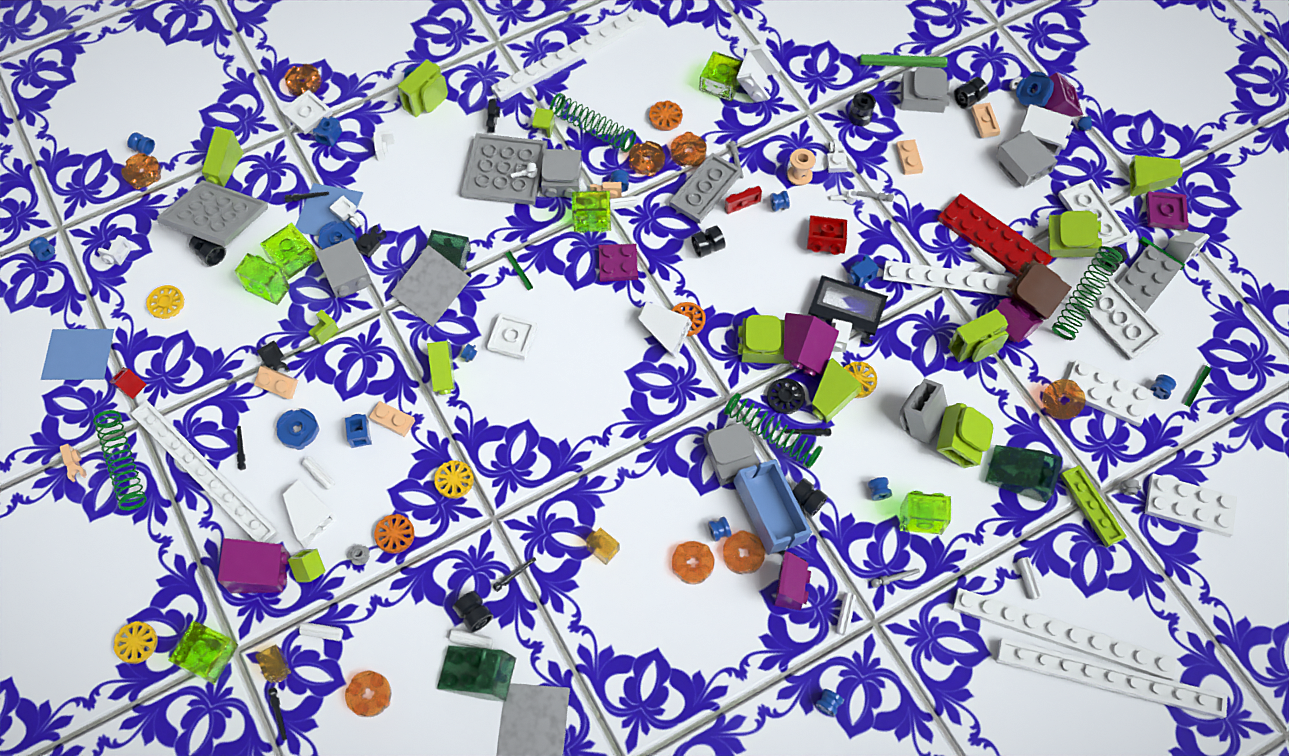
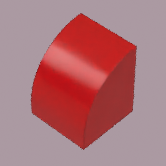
M125 367L109 381L131 399H134L147 385L129 368Z

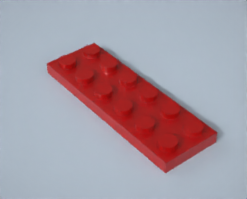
M961 193L937 218L940 223L974 247L982 249L1015 276L1020 274L1018 270L1025 261L1029 262L1034 259L1039 264L1047 266L1053 259L1051 255Z

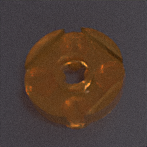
M302 64L303 66L297 68V66L290 68L285 74L286 86L289 92L297 96H301L307 90L312 93L316 92L322 83V79L315 66Z
M688 131L676 137L671 144V157L679 166L686 167V165H692V167L700 165L706 158L707 144L701 137L694 135L692 132ZM690 148L692 149V152H685V149Z
M653 141L635 144L629 152L630 167L637 173L649 177L656 175L665 165V153L662 146ZM650 156V160H645L643 157Z
M144 153L128 158L125 167H122L121 170L125 181L134 189L147 187L161 179V166L154 156H147Z
M1069 379L1054 381L1045 389L1042 396V403L1046 413L1058 420H1069L1076 417L1083 410L1086 401L1083 390H1081L1077 383ZM1062 394H1065L1066 398L1070 400L1065 405L1058 401Z
M741 530L731 535L725 541L723 546L724 562L732 572L736 574H751L759 570L764 562L766 550L761 539L755 534ZM747 549L749 556L747 557L744 555L743 557H740L739 550Z
M688 541L678 545L673 553L672 570L686 584H700L714 570V556L710 547L706 544ZM691 558L699 561L694 568L691 567V564L687 563Z
M375 671L358 673L351 679V683L345 691L347 706L359 717L370 718L377 716L388 708L391 703L392 689L390 683L383 675ZM368 688L374 691L372 698L369 700L363 698Z

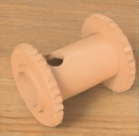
M797 149L790 155L792 166L787 172V177L791 183L801 186L808 184L812 180L813 174L810 169L815 165L816 159L810 150Z

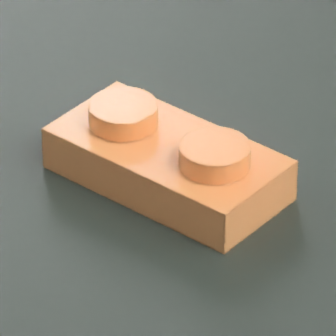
M991 104L973 105L971 111L981 138L999 136L1000 128Z
M915 139L897 141L896 148L904 175L922 173L923 165Z
M260 366L254 385L287 399H292L298 380L266 366Z
M379 401L369 416L370 421L403 437L406 436L415 422L414 417Z

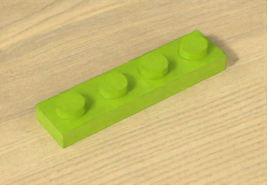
M1080 465L1060 475L1106 548L1127 537Z

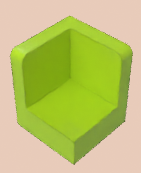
M536 108L532 127L546 129L547 137L551 138L555 123L554 110Z
M321 309L316 314L319 323L309 331V335L319 344L323 345L339 329L335 320Z
M303 549L288 559L297 582H311L326 571L318 549Z

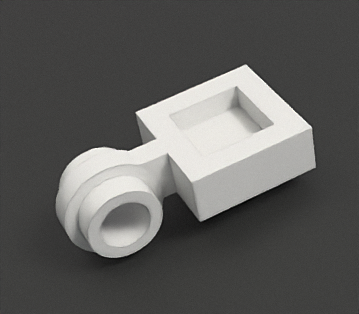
M837 139L829 142L830 153H827L828 173L847 172L848 169L846 153H838L842 150V144Z
M344 196L340 197L329 207L330 211L342 221L350 217L349 222L353 227L358 228L364 225V217L358 212L354 214L357 211V207Z

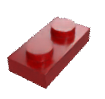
M760 186L747 188L743 192L732 194L725 198L724 209L726 213L730 214L761 202L762 190Z

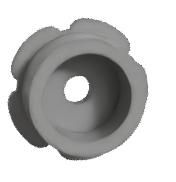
M1128 479L1121 481L1119 489L1124 491L1125 495H1136L1141 486H1139L1138 480Z
M355 545L348 556L354 565H363L368 561L370 551L366 546Z

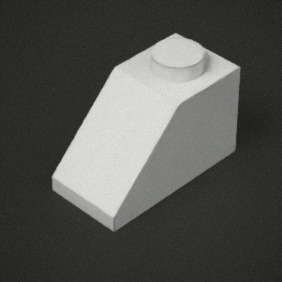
M1184 231L1179 236L1175 234L1169 239V245L1165 251L1185 264L1196 256L1210 236L1205 233Z

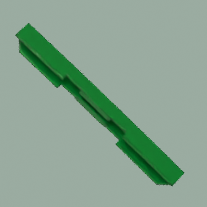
M1142 236V238L1138 241L1145 247L1151 245L1152 247L1156 248L1157 250H1159L1166 256L1170 257L1177 263L1181 264V271L1185 267L1184 263H1182L1181 261H1179L1178 259H1176L1175 257H1173L1172 255H1170L1169 253H1167L1166 251H1164L1163 249L1149 241L1144 236Z
M509 250L504 253L527 290L533 289L531 282L511 251Z
M1207 365L1205 366L1184 405L1188 407L1192 405L1212 368Z

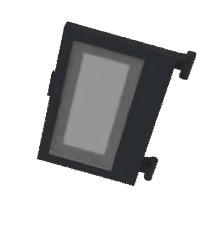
M822 275L808 315L830 322L833 319L852 323L851 329L867 333L866 338L861 337V341H864L866 345L868 343L872 344L873 340L869 338L871 335L875 336L888 296Z

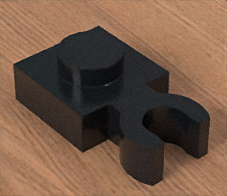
M489 99L486 127H488L487 132L495 133V125L497 124V117L501 115V108L497 106L496 99Z
M377 225L372 227L370 235L364 233L355 243L358 252L367 258H370L381 246L380 240L387 236L385 230L377 233L379 231Z
M275 341L257 350L268 368L273 366L275 371L285 368L287 372H290L287 364L281 362L286 358Z

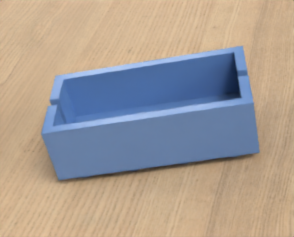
M774 459L761 463L758 468L754 465L739 470L733 482L767 554L770 555L785 550L787 546L791 548L805 543L812 534V531L777 460Z

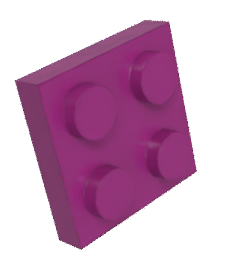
M1147 192L1145 197L1148 227L1181 230L1188 228L1186 195Z
M637 244L599 245L600 282L638 280Z

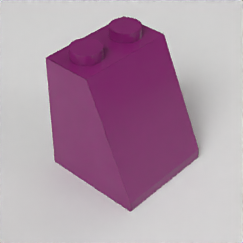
M786 313L784 359L791 363V367L799 370L803 369V373L808 376L814 377L815 374L824 375L839 331L815 316Z
M223 538L218 581L230 593L283 592V587L287 584L285 568L286 564H289V552L282 544Z

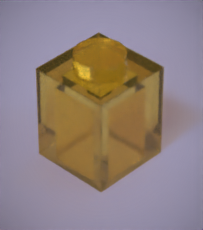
M601 527L597 531L591 532L586 539L587 550L605 565L620 551V543Z
M276 644L255 655L265 679L270 683L281 682L287 677L286 675L292 673L282 649Z

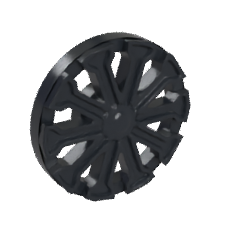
M782 378L770 385L767 392V400L774 411L781 414H792L802 407L805 400V392L797 381Z

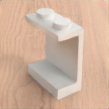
M764 43L750 46L738 73L737 80L754 102L769 100L770 96L763 86L767 76L779 73L781 67Z
M1030 104L1019 133L1023 134L1030 130L1037 139L1058 145L1055 155L1058 156L1061 149L1065 150L1069 139H1066V136H1070L1073 126L1070 124L1073 117Z

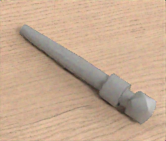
M731 141L729 142L731 155L734 157L736 166L742 169L736 143Z
M857 191L856 194L878 198V200L883 201L886 199L890 202L894 199L893 194L885 195V193Z
M915 569L892 576H883L880 579H873L871 584L872 587L877 588L881 584L884 586L892 581L920 573V570Z

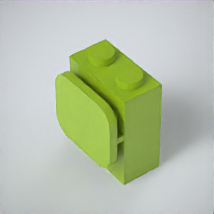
M427 59L397 85L403 109L416 118L424 110L429 113L432 112L448 95L445 77L441 75V68L436 63H432Z
M1067 211L1062 215H1049V255L1053 258L1095 257L1099 247L1102 246V238H1098V232H1101V221H1098L1097 214L1091 211Z
M995 309L957 328L948 348L958 362L971 356L974 362H978L996 353L1003 347L1009 336L1007 331H1005L1008 326L1007 320L1004 315Z
M751 315L748 318H743L742 326H738V337H742V343H738V355H742V362L789 364L784 359L785 320H781L773 315Z
M956 403L946 406L936 450L963 468L978 466L981 463L983 451H987L990 448L994 429L993 423L988 417L973 407H967L966 404Z

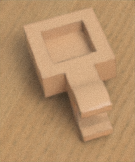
M603 182V185H590V191H596V193H590L591 200H597L601 196H603V199L622 197L621 182Z
M69 444L60 446L63 462L68 469V478L75 482V474L78 472L85 478L87 473L80 466L81 455L77 449L74 450Z

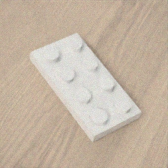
M1092 179L1059 192L1058 197L1068 211H1091L1097 214L1098 221H1101V232H1098V238H1102V246H1118L1132 239V234Z
M1109 277V282H1102L1106 288H1098L1102 294H1093L1097 297L1098 301L1087 299L1094 305L1093 308L1086 307L1090 311L1088 315L1133 360L1161 339L1165 333ZM1096 289L1092 290L1093 292L1100 293ZM1089 294L1085 295L1091 299L1096 300L1093 296ZM1080 299L1084 304L1092 306L1090 303Z
M1076 359L1062 395L1140 427L1154 391Z
M1152 474L1149 479L1145 514L1230 538L1234 532L1237 496Z

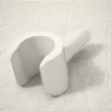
M529 163L527 170L512 173V178L523 175L534 178L537 175L536 164Z
M851 189L847 195H831V200H846L847 203L853 204L858 198L854 197L857 194V190Z

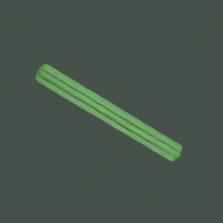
M862 54L860 57L861 65L946 67L948 63L947 57Z

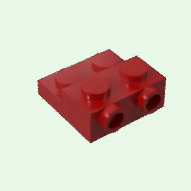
M810 215L807 249L816 253L826 251L834 255L845 254L847 219Z

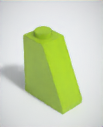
M218 126L215 127L202 169L207 182L222 187L226 185L244 154L232 130Z
M1135 155L1129 165L1130 196L1135 197L1148 191L1152 192L1174 186L1183 174L1180 159Z
M448 341L427 343L433 391L439 392V395L451 394V390L455 389L451 343Z
M833 358L829 360L812 402V413L818 420L821 421L823 419L826 423L862 390V384Z

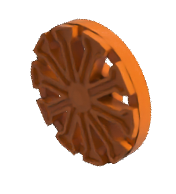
M672 101L657 102L650 109L649 120L659 130L668 131L675 129L682 122V109L678 104L672 103Z
M682 302L671 310L687 316L691 320L693 331L689 330L687 336L696 335L703 329L706 316L699 305L692 302Z
M391 514L378 522L374 537L381 550L396 554L405 551L412 544L415 530L408 518L400 514ZM392 519H396L395 525H393ZM402 540L403 542H405V545L402 546L400 544V541ZM394 543H396V549H392Z

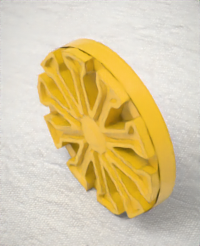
M164 285L154 289L149 294L146 306L154 317L169 319L180 313L179 311L184 307L185 299L177 287Z
M856 361L844 367L862 384V390L855 398H864L875 390L877 374L868 363Z
M451 460L439 467L435 473L434 482L441 495L454 499L460 498L470 491L473 486L474 476L471 468L466 463ZM462 483L468 484V486L464 487ZM450 488H452V493H451V494L448 493V491L450 490Z
M136 621L125 625L116 634L114 640L116 655L122 661L130 664L145 661L156 649L158 641L156 631L145 622ZM152 638L153 640L151 642H146V640ZM145 647L150 648L148 651L144 650ZM138 652L141 653V657H140V658H137Z

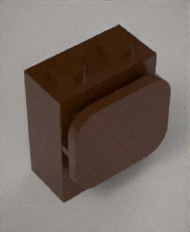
M1034 259L1029 262L1025 261L1018 270L1020 274L1017 278L1013 277L1007 284L1008 290L1005 293L1041 319H1049L1072 287L1044 264H1039Z

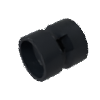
M974 77L966 82V84L954 90L955 101L961 108L967 109L988 96V86L982 78Z
M860 92L854 95L849 112L851 123L856 126H866L871 122L876 105L874 96L867 92Z
M717 225L706 229L705 233L700 231L691 235L693 248L700 258L711 254V251L717 252L726 247L723 233Z
M193 236L189 242L190 249L207 266H215L225 258L226 249L221 245Z
M803 478L792 491L799 506L802 505L803 511L810 517H813L828 499V496L821 490H814V485L806 478Z
M476 591L463 595L453 605L457 615L460 618H464L463 623L470 633L479 631L494 617L489 608L482 605L483 600Z

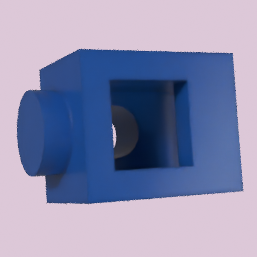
M331 116L329 119L323 117L317 128H314L312 132L316 142L333 147L342 133V128L335 117Z
M866 254L862 262L858 261L851 266L847 279L855 286L862 287L876 278L879 267Z
M354 414L351 417L345 418L347 440L351 448L371 445L369 421L366 415Z

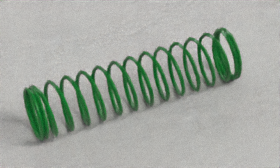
M558 93L553 98L549 110H553L555 101L561 95L555 107L554 115L556 117H561L562 120L573 123L575 127L579 126L581 130L585 129L586 133L590 132L592 136L596 135L598 139L602 138L604 142L608 141L610 145L614 144L615 148L620 147V150L624 153L632 148L636 140V132L634 130L630 131V128H628L623 133L624 125L618 129V122L612 126V119H610L606 123V116L601 118L600 113L595 115L594 110L589 112L588 107L583 109V104L577 106V101L571 104V98L566 100V96L562 93ZM570 99L567 110L562 114L566 102ZM576 102L572 114L568 117L572 105ZM582 106L579 115L574 120L577 109ZM587 109L586 116L580 123L581 116L583 112ZM561 110V116H558L557 113ZM567 112V118L564 119L562 116ZM593 112L590 122L586 125L589 115ZM573 115L572 122H569L568 119ZM599 115L596 125L592 128L595 118ZM579 118L578 125H575L574 122ZM605 118L603 126L598 131L601 121ZM585 120L584 128H581L580 125ZM611 121L607 132L604 134L607 124ZM591 123L590 131H587L586 128ZM617 124L613 135L610 137L613 127ZM597 126L596 134H593L592 131ZM623 127L620 136L616 140L619 130ZM603 129L602 137H598L597 134ZM629 130L628 134L626 135V137L624 138V141H623V143H622V140H623V137H624L625 133ZM609 132L608 140H604L603 137ZM633 134L631 143L625 149L628 138ZM615 135L614 143H610L609 140ZM621 138L620 146H616L615 143Z
M1108 246L1099 247L1095 258L1091 260L1092 265L1088 266V271H1085L1084 277L1080 279L1081 284L1076 285L1077 290L1072 292L1073 296L1069 298V303H1066L1065 309L1061 311L1062 316H1058V322H1055L1051 327L1055 334L1066 340H1075V333H1079L1078 329L1067 323L1060 322L1059 318L1063 317L1077 327L1083 326L1080 321L1064 316L1063 311L1069 312L1079 320H1087L1083 314L1067 309V305L1071 304L1076 310L1084 314H1090L1086 307L1093 308L1094 305L1087 299L1098 301L1097 297L1093 294H1102L1098 288H1106L1102 282H1109L1108 277L1105 275L1112 276L1113 273L1109 269L1116 270L1117 267L1114 263H1120L1123 259L1117 250ZM1101 249H1105V250L1111 251V252H1113L1114 254H1116L1117 256H1115V255H1113V254H1111V253H1108V252H1102ZM1099 253L1103 258H1097V254ZM1097 259L1101 265L1093 264V261ZM1100 260L1112 264L1115 268H1111L1103 264ZM1093 266L1099 272L1090 271L1089 267ZM1096 266L1106 269L1111 274L1102 272ZM1089 272L1096 279L1086 277V273ZM1093 273H1096V274H1099V275L1105 277V278L1107 279V281L1102 280V279L1096 277ZM1086 279L1092 285L1084 284L1082 280ZM1089 279L1102 284L1104 287L1092 283ZM1079 285H1082V286H1083L1086 290H1088L1089 292L1084 291V290H1079V289H1078V286H1079ZM1086 286L1092 287L1100 293L1093 292ZM1078 291L1083 297L1087 299L1075 296L1074 293ZM1081 292H1084V293H1087V294L1093 296L1096 300L1091 299V298L1085 296V295H1084L1083 293H1081ZM1075 298L1082 305L1071 303L1070 299ZM1078 299H1082L1090 303L1092 306L1086 305ZM1074 305H1077V306H1079V307H1082V308H1084L1085 310H1087L1088 312H1084V311L1078 309L1077 307H1075ZM1071 312L1077 313L1085 319L1079 318ZM1067 318L1072 319V320L1078 322L1080 325H1077V324L1071 322V321L1068 320ZM1064 325H1067V326H1069V327L1075 329L1077 332L1068 329V328L1065 327ZM1057 328L1068 332L1072 337L1064 335Z
M737 392L727 403L724 414L726 416L729 415L730 418L736 416V422L739 423L743 420L744 425L745 419L755 403L751 404L745 416L738 421V416L748 402V398L745 399L739 411L734 416H731L732 411L742 396ZM759 407L751 421L744 426L750 424L749 431L756 429L757 436L763 433V440L770 437L769 444L777 441L776 448L778 449L783 446V453L790 450V457H794L797 454V462L804 458L803 466L810 469L819 457L823 447L819 445L805 464L807 456L815 444L813 442L807 452L798 460L800 452L808 440L807 437L800 448L791 456L792 450L802 434L800 433L793 444L784 451L795 429H792L787 439L778 447L779 440L788 424L785 425L780 435L773 442H771L772 436L780 425L781 420L778 421L774 430L764 438L766 430L775 416L771 417L767 426L758 434L760 424L768 414V411H766L760 422L751 429L754 419L761 410V407Z
M115 410L103 411L93 418V422L98 432L97 436L100 439L101 449L104 452L116 499L119 501L118 506L122 510L139 508L145 504L147 498L145 493L141 491L143 486L139 484L141 479L137 477L139 474L135 470L137 465L133 464L134 458L130 457L132 451L128 450L130 445L127 443L128 438L125 437L126 431L122 430L124 425L121 423V414ZM110 413L118 414V416L107 417L96 423L97 418ZM117 418L110 423L100 424L107 419ZM122 425L121 429L112 430L107 433L101 432L104 428ZM120 431L124 432L123 436L113 437L109 440L103 439L106 435L115 434ZM121 438L126 439L124 443L105 446L107 442L116 441ZM124 444L128 445L126 450H119L114 453L107 452L111 448H117ZM126 451L130 452L129 456L116 460L109 459L112 455L121 454ZM127 458L132 459L131 463L118 467L111 466L116 461H122ZM134 465L132 470L113 473L118 468ZM130 472L137 473L134 477L126 478L124 480H115L120 475H125ZM132 479L139 480L136 484L118 487L122 482ZM134 486L141 487L138 491H134L128 494H120V492L126 488H131ZM140 497V498L135 499V500L126 501V500H128V499H130V498ZM144 498L142 502L134 506H121L123 502L129 503Z

